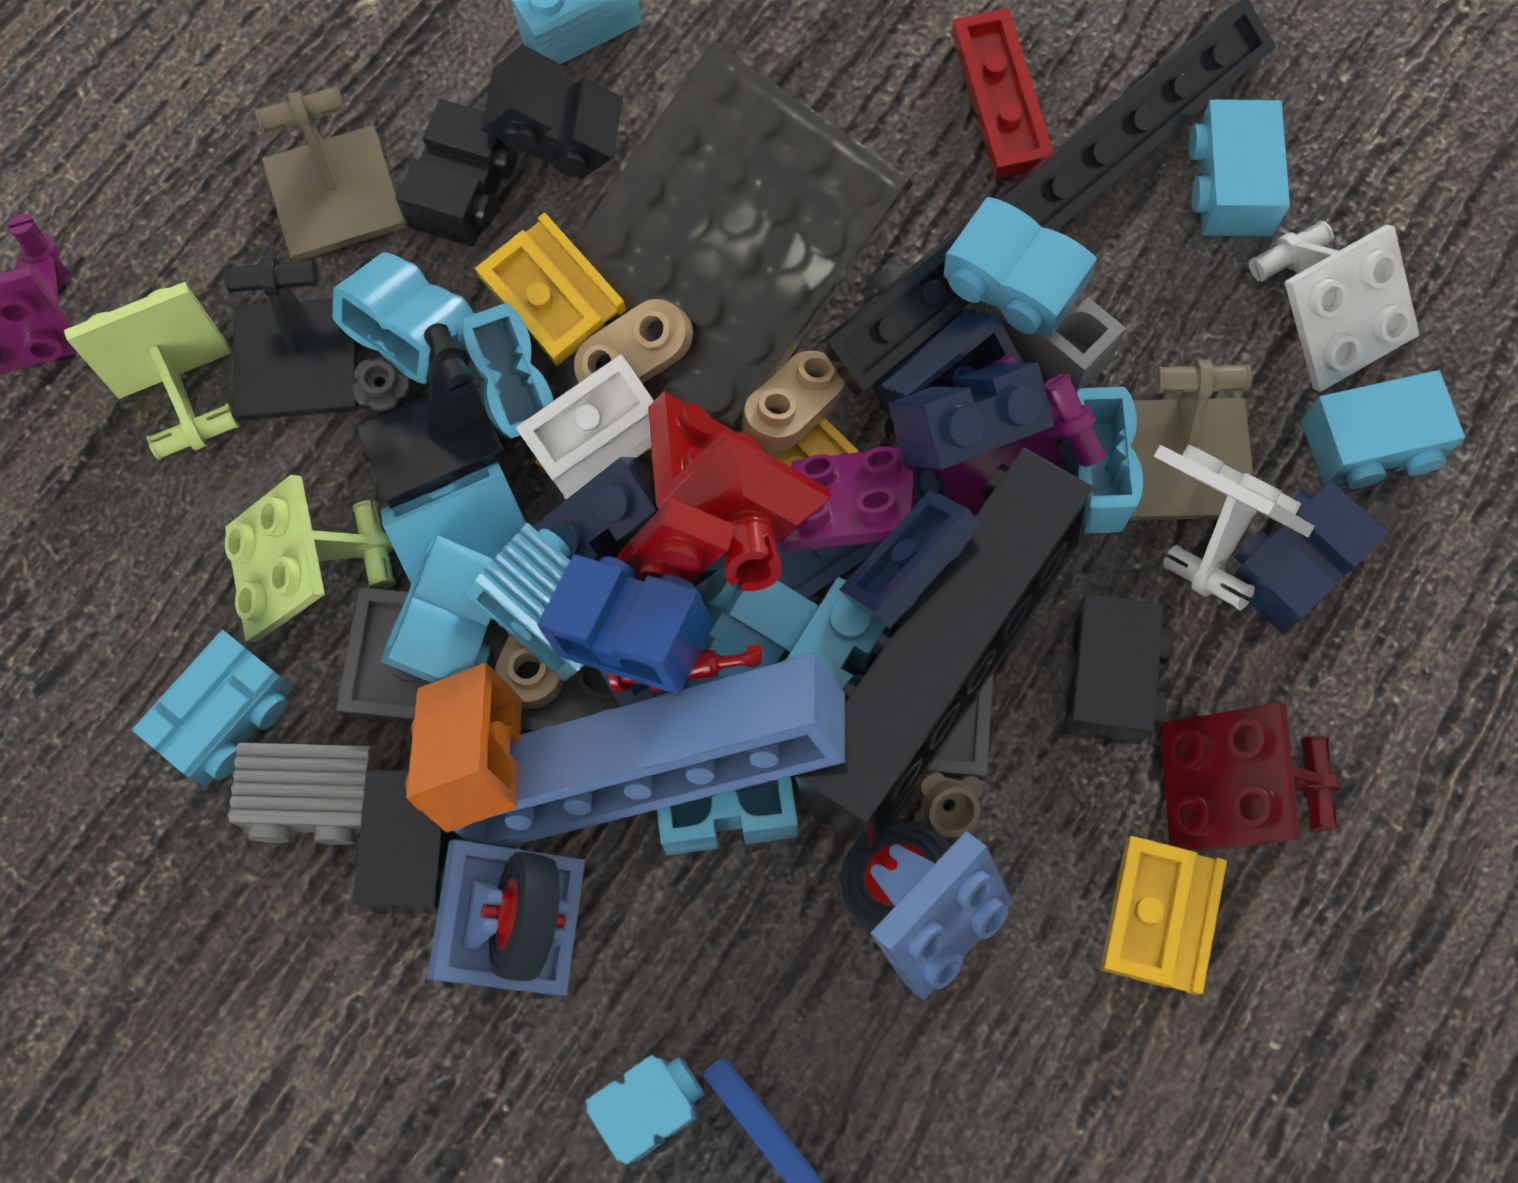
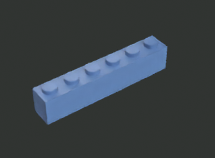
M812 653L682 690L680 695L668 692L658 697L615 709H606L597 714L557 725H549L536 731L521 734L520 741L510 745V755L519 762L517 808L454 831L467 842L510 847L844 763L845 692L817 654Z

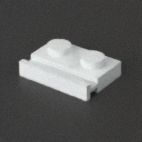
M620 354L518 425L516 429L566 500L619 457L641 458L652 450L648 407L654 400L624 356Z

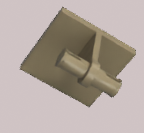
M338 85L303 96L301 90L288 94V101L255 109L258 124L264 135L298 124L308 142V145L262 158L289 255L293 262L407 228L396 200V191L375 126L371 125L324 140L320 137L313 119L346 111Z
M1196 359L1193 366H1157L1154 374L1156 393L1182 392L1179 399L1133 400L1137 414V429L1131 447L1141 464L1143 491L1140 502L1129 521L1219 519L1227 496L1154 457L1160 445L1182 455L1189 444L1221 460L1225 465L1242 474L1247 473L1254 477L1245 398L1209 399L1212 392L1215 391L1248 392L1252 383V372L1249 364L1213 366L1210 359Z

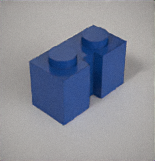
M573 554L537 624L557 656L680 695L714 624L700 596L699 590L690 582L674 575H663L661 579L647 575L644 582L637 580L638 573L631 566L612 557H602L600 561Z

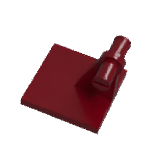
M1278 702L1163 722L1160 730L1170 846L1196 852L1300 840L1295 791L1307 794L1309 831L1327 832L1339 829L1334 792L1339 791L1341 787L1339 775L1332 774L1329 749L1330 739L1327 736L1301 738L1304 769L1294 767L1292 765L1286 704Z

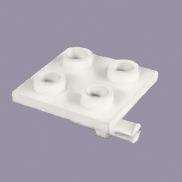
M1318 221L1315 225L1297 235L1292 232L1284 234L1276 240L1275 247L1249 260V269L1253 277L1258 281L1261 280V282L1285 268L1298 273L1286 280L1285 286L1314 390L1322 392L1419 336L1395 226L1386 224L1339 251L1324 247L1334 241V234L1331 227L1325 221Z
M1189 444L1182 455L1160 445L1154 457L1227 496L1203 559L1184 550L1181 546L1175 545L1168 553L1187 563L1188 567L1165 557L1163 562L1164 569L1170 570L1192 582V590L1204 597L1213 594L1235 606L1238 610L1244 609L1249 601L1229 591L1228 588L1231 587L1252 598L1255 587L1225 572V565L1256 511L1306 537L1310 536L1315 526L1295 515L1301 506L1300 502L1281 493L1282 491L1247 473L1242 474L1225 465L1221 460Z

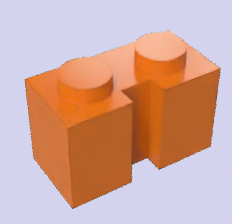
M486 662L417 688L415 717L411 725L412 746L409 773L406 777V798L416 809L422 811L446 833L517 808L519 762L510 755V745L520 741L522 698Z

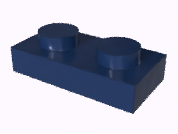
M930 489L839 590L855 607L890 629L902 614L914 606L920 594L939 573L961 554L964 546L982 525L968 508Z

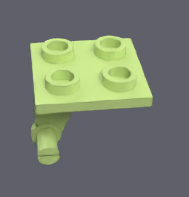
M185 282L170 288L158 289L143 299L110 312L98 313L87 321L64 330L67 341L118 399L163 381L179 417L180 424L147 436L148 445L157 460H161L165 456L190 446L196 451L207 446V439L233 428H239V423L233 417V409L229 403L198 417L194 415L180 374L222 358L232 352L223 335Z
M290 475L225 527V551L232 563L237 591L235 608L238 616L242 619L246 642H258L325 595L318 561L364 558L369 582L368 588L386 590L396 584L389 558V553L394 548L384 532L378 501L365 500L353 505L352 509L355 514L359 534L314 531L311 526L302 476Z

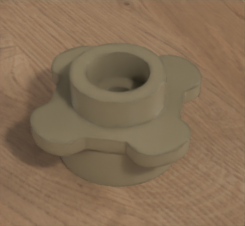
M931 771L925 774L919 783V787L923 792L921 807L914 813L913 822H919L945 837L960 838L965 831L971 834L976 827L981 812L978 798L983 793V785L980 780L972 775H964L960 779L944 777L939 771ZM946 800H953V806L950 809H943V803Z

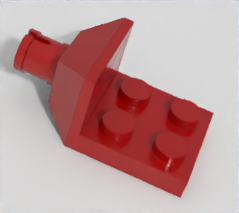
M664 391L648 407L656 506L660 509L672 498L736 525L729 550L725 553L724 570L728 583L733 586L738 581L739 589L744 591H759L770 587L780 578L782 573L781 559L777 552V546L831 499L830 489L764 452L759 443L750 435L743 432L736 433L712 419L700 406L693 403L686 404Z

